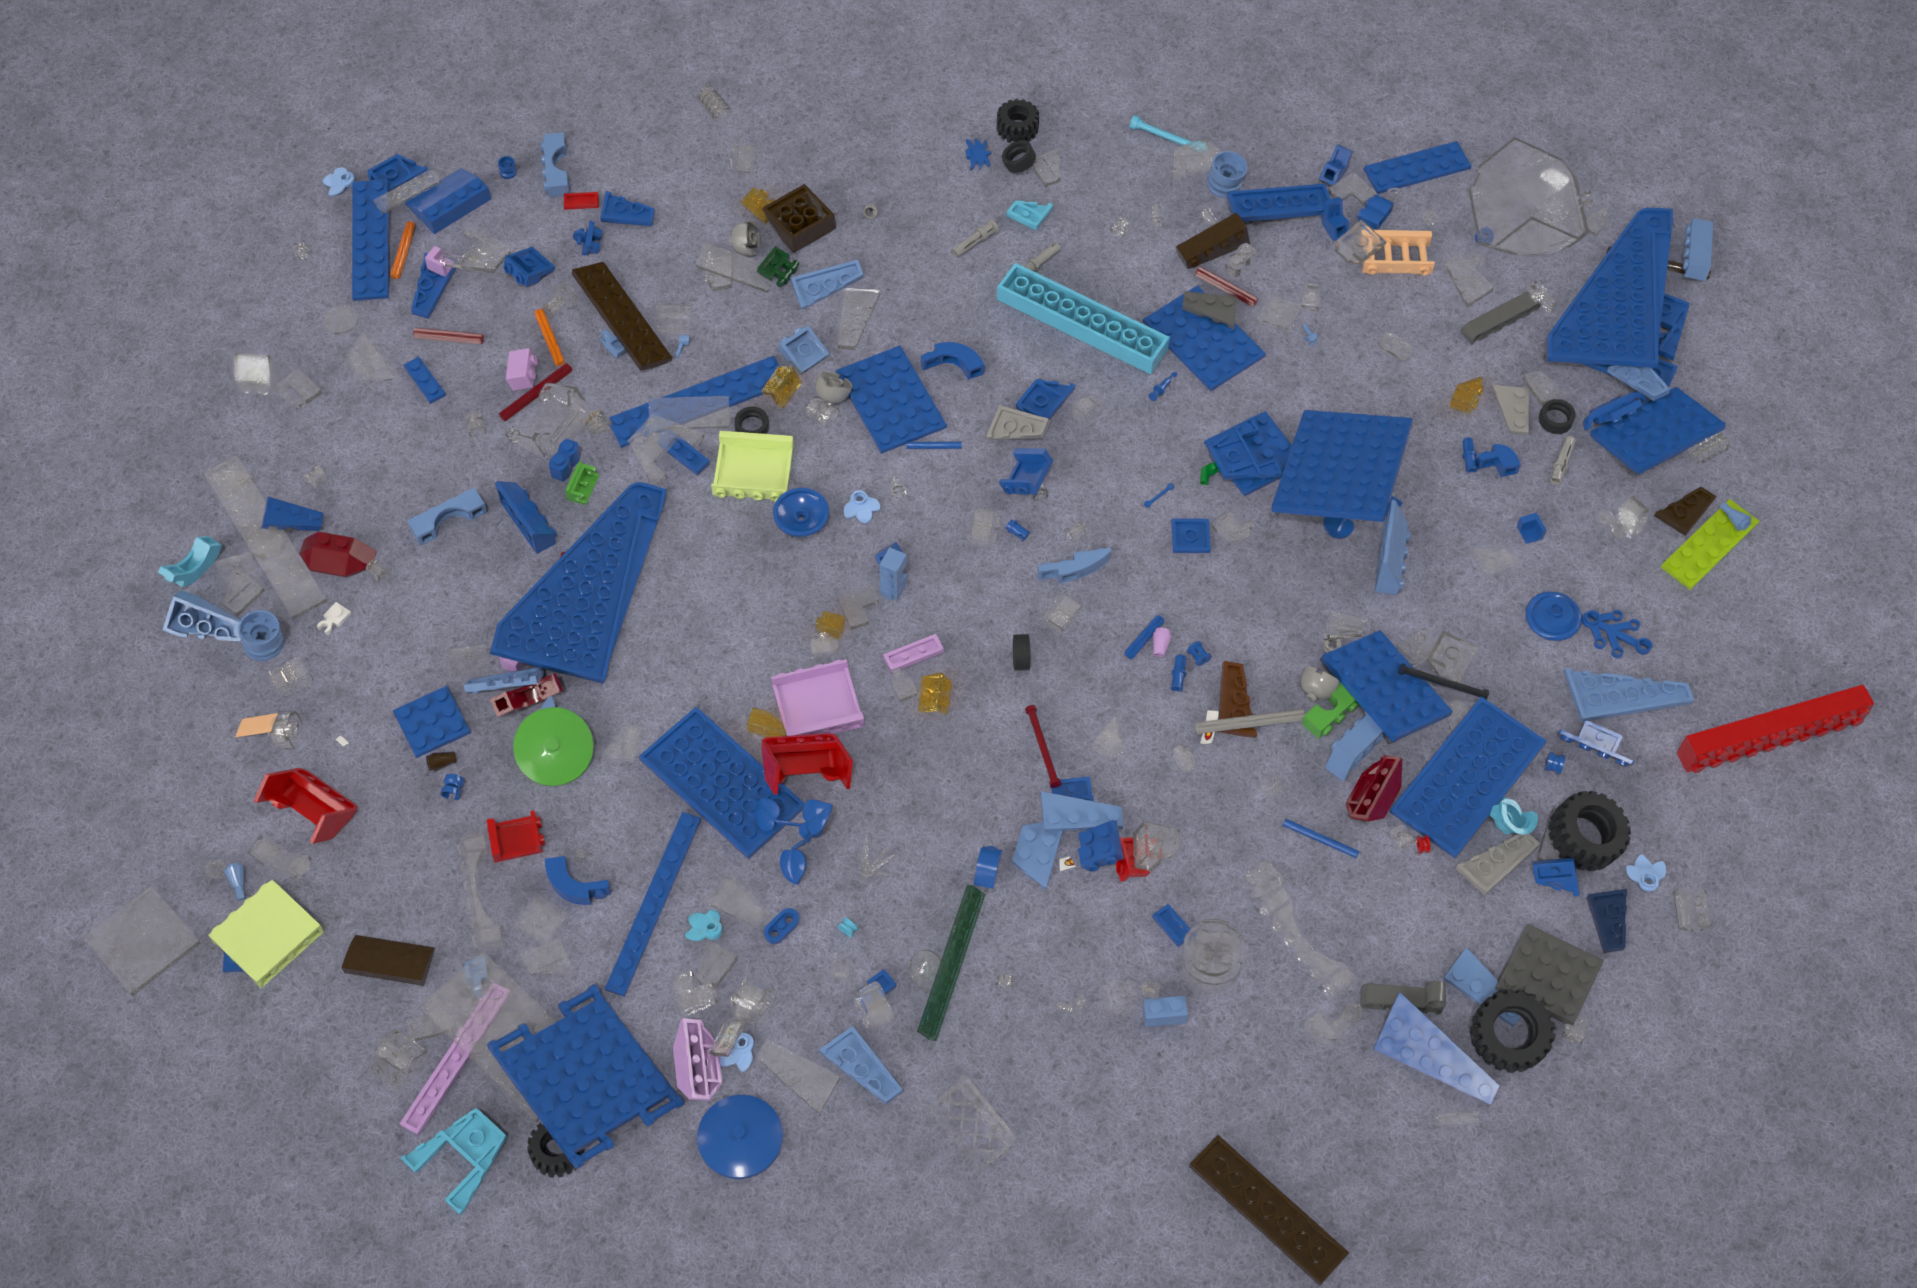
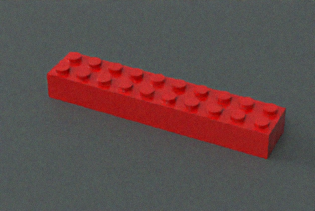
M1864 684L1687 735L1679 747L1677 755L1687 773L1691 771L1699 773L1708 766L1716 768L1725 761L1733 763L1742 756L1753 757L1763 750L1770 752L1780 745L1787 747L1797 740L1804 742L1814 735L1821 737L1831 730L1838 732L1845 729L1848 725L1858 726L1864 722L1865 717L1870 713L1875 703Z

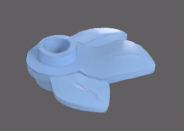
M340 167L334 170V174L327 175L322 183L330 187L328 195L335 196L342 193L345 188H351L352 182H355V176L345 168Z
M858 490L851 495L850 502L845 505L844 516L846 519L856 516L860 522L867 524L872 518V511L880 510V504L877 499L868 497L864 491Z
M1640 854L1634 866H1626V873L1631 880L1639 884L1641 889L1650 892L1654 891L1658 887L1659 881L1665 877L1666 866L1663 861L1652 865L1644 855ZM1645 880H1650L1651 884H1647Z
M748 1033L739 1034L729 1054L720 1055V1066L728 1067L736 1063L739 1070L745 1072L753 1060L751 1052L754 1047L753 1037ZM742 1040H746L744 1046L740 1045Z

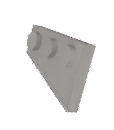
M999 405L986 438L988 440L1044 438L1050 420Z

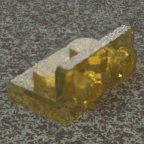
M753 187L742 199L741 203L766 224L769 220L764 214L762 207L775 200L773 198L769 200L767 198L769 195L762 188L757 190Z
M778 366L762 389V393L771 395L777 406L784 408L802 381L793 367Z

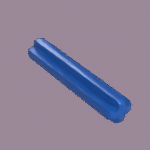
M1156 615L1125 650L1124 655L1129 659H1133L1151 639L1156 628H1160L1164 624V618Z

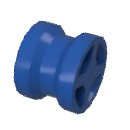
M1549 752L1544 770H1552L1556 774H1561L1565 755L1557 756L1553 752Z

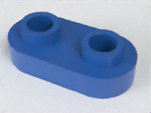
M791 908L782 910L765 927L764 936L766 941L770 944L782 942L799 924L797 911ZM787 918L793 919L791 923L785 922ZM777 932L778 936L772 937L771 933Z

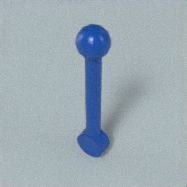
M1169 483L1167 485V488L1161 491L1158 495H1156L1150 501H1145L1144 506L1147 508L1150 507L1154 501H1156L1158 498L1164 495L1167 491L1173 490L1174 484Z

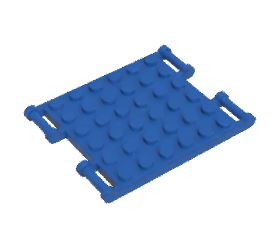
M595 984L589 986L588 990L574 998L560 1002L558 1007L565 1018L532 1035L528 1026L522 1023L518 1026V1029L496 1041L491 1040L487 1043L491 1054L576 1169L582 1167L584 1162L604 1150L608 1151L614 1147L611 1138L606 1136L608 1133L637 1116L649 1127L654 1124V1120L684 1105L682 1098L675 1093L600 994ZM591 997L594 1001L574 1013L571 1011V1008ZM521 1036L523 1037V1041L503 1052L499 1049ZM667 1098L670 1100V1102L666 1103L665 1105L661 1106L651 1113L647 1112V1110L651 1109L652 1107L656 1106L657 1104L661 1103ZM597 1140L600 1142L581 1155L576 1154V1152Z

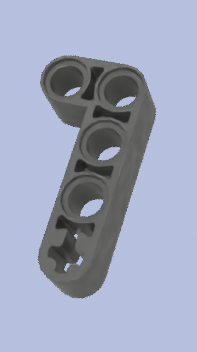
M1441 981L1428 982L1425 988L1367 983L1361 986V1007L1366 1009H1392L1399 992L1423 1014L1434 1012L1436 1015H1439L1446 1006V984Z

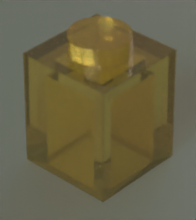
M823 610L821 617L817 618L815 628L818 629V635L840 640L846 625L845 616Z

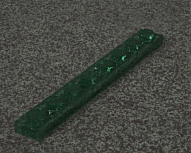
M967 885L917 1030L919 1034L931 1041H937L986 895L973 885Z

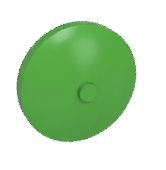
M559 707L543 708L530 714L517 729L513 744L514 757L521 771L532 781L545 786L565 785L576 780L588 768L593 755L592 735L584 720L574 712Z

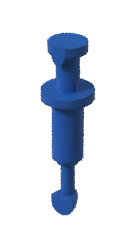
M1177 372L1171 373L1169 378H1165L1159 385L1154 386V392L1149 394V398L1152 401H1155L1158 395L1162 396L1165 393V388L1171 383L1170 380L1177 376Z

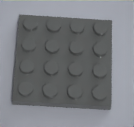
M1527 924L1495 990L1504 992L1506 989H1513L1516 992L1520 989L1525 990L1526 995L1532 993L1536 996L1535 1000L1538 1002L1542 1000L1546 1004L1544 1008L1546 1011L1550 1010L1553 1018L1573 1027L1604 960Z

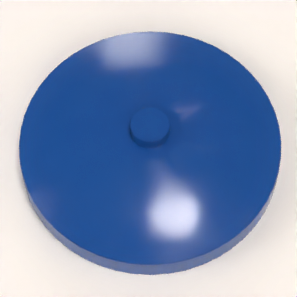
M733 1095L716 1102L702 1117L697 1133L698 1148L704 1162L717 1174L731 1179H746L764 1172L778 1157L783 1142L782 1125L777 1113L765 1101L750 1095Z

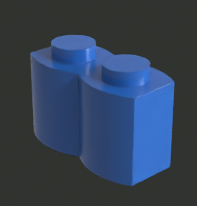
M1375 194L1373 198L1370 197L1367 200L1365 208L1360 209L1357 218H1359L1358 224L1369 230H1378L1392 212L1394 203Z
M567 438L561 442L558 452L549 461L552 478L562 482L569 478L572 468L577 465L581 457L577 442Z

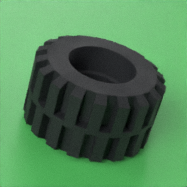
M1024 99L1008 100V103L1004 102L998 108L997 131L1001 139H1007L1008 143L1019 140L1030 142L1031 138L1034 139L1039 129V111L1035 105H1032V102H1026Z
M539 1123L537 1125L538 1129L532 1130V1138H528L529 1146H527L534 1167L544 1176L547 1173L551 1178H554V1174H557L558 1178L563 1177L562 1173L564 1172L567 1175L571 1174L570 1169L574 1168L576 1170V1168L564 1153L555 1157L544 1154L545 1146L553 1140V1137L545 1126ZM584 1148L576 1152V1154L581 1155L584 1153Z

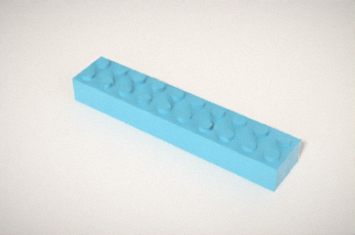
M1017 263L1012 266L997 286L998 301L1150 375L1168 351L1169 336Z

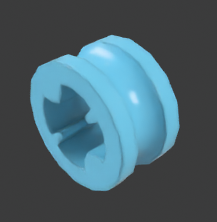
M844 918L842 920L843 923L838 924V929L851 938L853 932H857L858 928L851 920Z

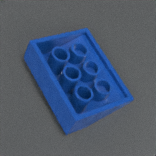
M460 168L404 203L433 234H436L491 200L488 186L478 176Z

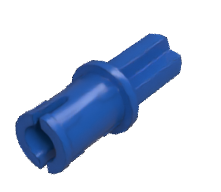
M1466 437L1462 441L1464 450L1462 456L1465 459L1466 472H1477V452L1474 450L1473 439Z
M1182 654L1175 657L1174 669L1171 671L1173 675L1171 690L1179 692L1183 691V681L1187 674L1185 671L1187 657Z

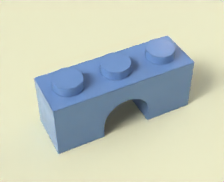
M890 547L879 564L880 594L888 600H898L907 584V574L903 573L907 565V554Z

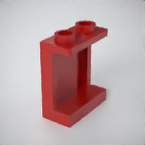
M534 810L530 811L531 816L496 823L494 818L486 820L492 857L495 863L543 853L542 846H545L543 834H539L538 829L542 828L540 816L536 817Z

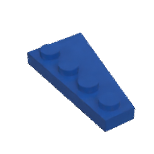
M424 253V262L421 266V275L418 278V288L415 292L411 311L413 315L429 319L458 264L457 261L450 260L454 262V267L444 277L427 269L425 257L428 253Z

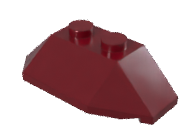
M318 531L304 539L299 555L310 571L348 577L371 568L377 551L356 538Z
M1383 755L1380 761L1372 764L1362 772L1345 803L1351 819L1369 822L1385 818L1401 789L1403 761L1401 757Z

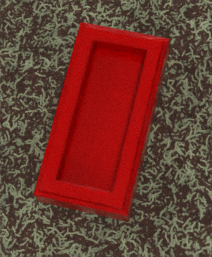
M598 192L564 194V210L599 208Z

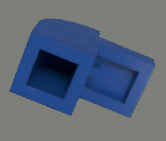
M1337 144L1330 161L1325 163L1319 179L1333 186L1337 185L1349 167L1348 163L1353 151Z
M1337 197L1324 201V212L1321 213V220L1330 238L1335 241L1348 237L1349 220L1343 216V200Z
M1494 444L1491 452L1485 451L1478 454L1476 460L1478 469L1496 466L1500 477L1518 474L1521 466L1516 453L1510 447L1501 444Z
M983 846L980 849L974 885L994 888L1003 850L994 846Z

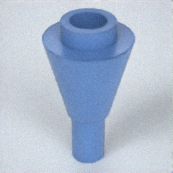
M1725 502L1720 505V509L1728 515L1737 531L1746 530L1750 526L1751 516L1732 509Z
M239 863L229 864L224 873L235 889L238 901L246 899L243 889L244 865H239Z

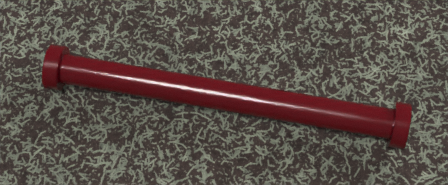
M1029 705L1025 708V712L1029 715L1050 778L1049 785L1051 788H1057L1062 783L1057 777L1036 714L1037 708L1035 705Z

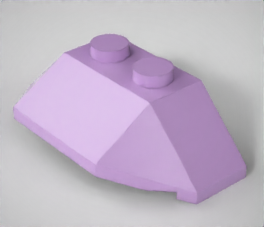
M682 1018L673 1045L677 1087L690 1100L709 1101L722 1085L719 1055H716L718 1044L704 1027L702 1020Z

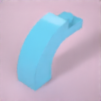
M210 536L196 537L193 547L185 559L174 565L161 566L158 573L163 575L165 580L177 583L181 587L191 585L215 562L222 544Z

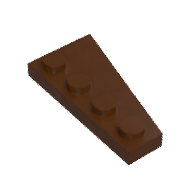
M1229 661L1222 663L1218 719L1253 715L1250 709V697L1246 689L1247 682L1243 664ZM1254 727L1218 731L1243 737H1257V731Z

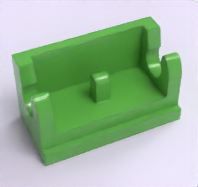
M578 461L565 490L567 500L584 505L587 504L600 476L595 472V467Z

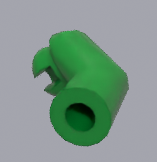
M1215 462L1209 463L1201 469V485H1208L1209 477L1219 471Z

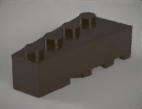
M1236 212L1177 245V254L1187 269L1195 268L1200 264L1250 245L1247 226Z

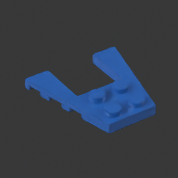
M1664 293L1661 326L1670 329V332L1659 346L1658 355L1673 361L1690 303Z

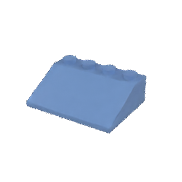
M1396 500L1391 501L1383 528L1375 592L1397 595L1399 589H1403L1404 579L1401 578V574H1405L1406 563L1403 562V559L1407 558L1408 547H1405L1406 542L1409 543L1410 532L1407 531L1408 523Z

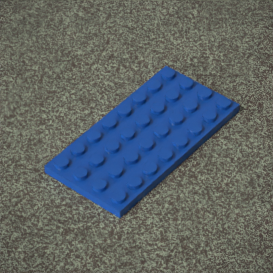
M1480 697L1390 809V813L1422 836L1428 835L1432 843L1456 859L1490 816L1492 807L1501 802L1502 798L1545 746L1547 740L1483 697Z
M697 707L691 710L639 756V760L748 860L786 826L776 823L771 831L760 829L755 818V807L759 799L770 798L777 802L781 810L777 819L789 822L803 810L805 805L783 783L778 785V793L773 794L765 780L763 766Z

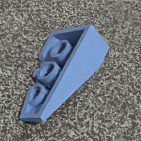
M180 590L172 597L163 631L187 638L188 634H197L198 639H205L206 635L215 636L217 640L241 641L238 634L240 619L204 599Z

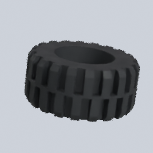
M1596 791L1574 793L1559 805L1550 817L1551 821L1549 822L1548 829L1551 832L1549 833V838L1554 842L1552 844L1554 850H1558L1559 856L1562 859L1574 858L1577 869L1585 870L1587 868L1588 871L1604 869L1618 859L1626 851L1627 845L1630 843L1629 835L1631 834V828L1627 825L1629 820L1627 816H1624L1622 807L1619 808L1615 800L1608 799L1607 795L1603 793L1599 795ZM1577 817L1591 821L1598 828L1602 837V844L1592 843L1581 834L1577 825Z
M1506 989L1504 992L1498 991L1479 1006L1472 1019L1473 1025L1471 1026L1470 1034H1473V1046L1476 1045L1478 1048L1477 1054L1485 1057V1063L1495 1065V1069L1499 1071L1505 1069L1507 1073H1514L1515 1071L1523 1072L1533 1068L1546 1057L1553 1047L1551 1044L1555 1041L1556 1034L1553 1033L1555 1022H1551L1550 1019L1552 1014L1550 1010H1545L1544 1006L1546 1004L1542 1000L1540 1002L1535 1000L1536 996L1532 993L1526 995L1525 990L1518 989L1515 992L1513 989ZM1505 1012L1516 1013L1527 1021L1532 1037L1530 1043L1525 1048L1520 1050L1510 1049L1497 1039L1494 1032V1022L1499 1015Z

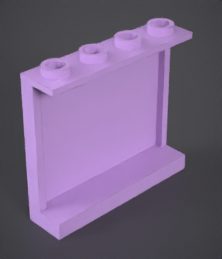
M847 659L835 660L824 665L818 664L812 668L797 669L786 674L779 673L771 677L786 736L822 733L836 734L864 727V717L858 705L848 670Z

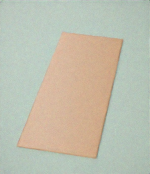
M278 713L242 719L235 737L271 732Z

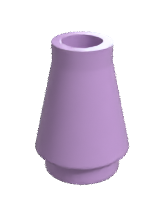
M1156 628L1153 633L1154 656L1165 657V652L1172 638L1169 629Z

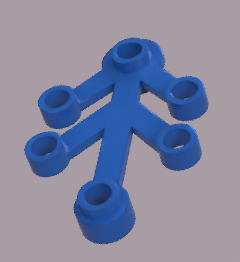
M1590 610L1583 614L1582 623L1591 629L1595 639L1594 646L1597 649H1603L1606 646V640L1601 636V629L1606 632L1612 648L1611 655L1614 658H1621L1624 653L1617 638L1635 647L1639 654L1646 655L1651 651L1653 644L1648 638L1637 640L1622 632L1629 629L1637 631L1640 627V622L1637 619L1609 625L1604 621L1613 620L1619 622L1622 620L1623 613L1620 610H1614L1605 614H1599L1597 611ZM1614 614H1619L1620 618H1616ZM1631 623H1636L1637 627H1633ZM1597 641L1603 642V645H1599ZM1618 650L1621 654L1618 655L1614 651Z

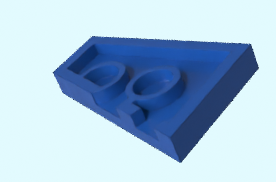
M606 191L600 220L601 222L652 226L655 209L639 202L627 201L625 197H617L612 195L611 192Z
M268 496L261 529L277 527L278 529L285 530L286 527H292L296 530L319 531L322 525L323 513Z

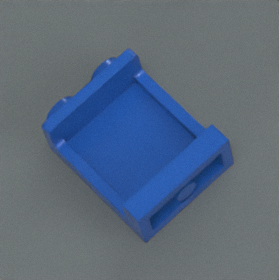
M1015 448L1013 455L1017 463L1009 478L1000 479L999 484L1007 494L1036 495L1053 463V459L1046 449Z

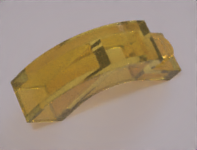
M752 707L747 722L749 733L758 734L765 738L787 736L783 724L777 717L765 710Z

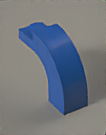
M960 343L934 344V351L921 355V367L923 370L949 363L960 367L968 380L984 374L985 365L980 356L970 347Z
M565 856L545 858L549 882L554 891L564 900L579 905H591V897L603 899L606 895H611L608 880L588 883L575 881L568 874Z

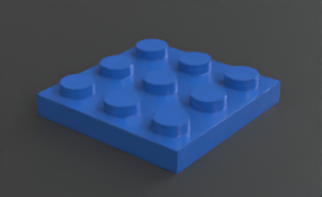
M447 686L393 710L416 758L471 734Z

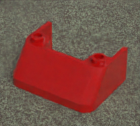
M822 733L776 736L762 739L761 750L764 776L773 794L778 793V785L785 781V775L821 773L828 781L840 779L845 788L850 789L853 760L836 735Z
M302 768L265 774L254 798L255 803L270 801L278 809L291 807L314 823L316 827L310 840L312 844L333 839L351 820L358 808L352 801L311 772Z

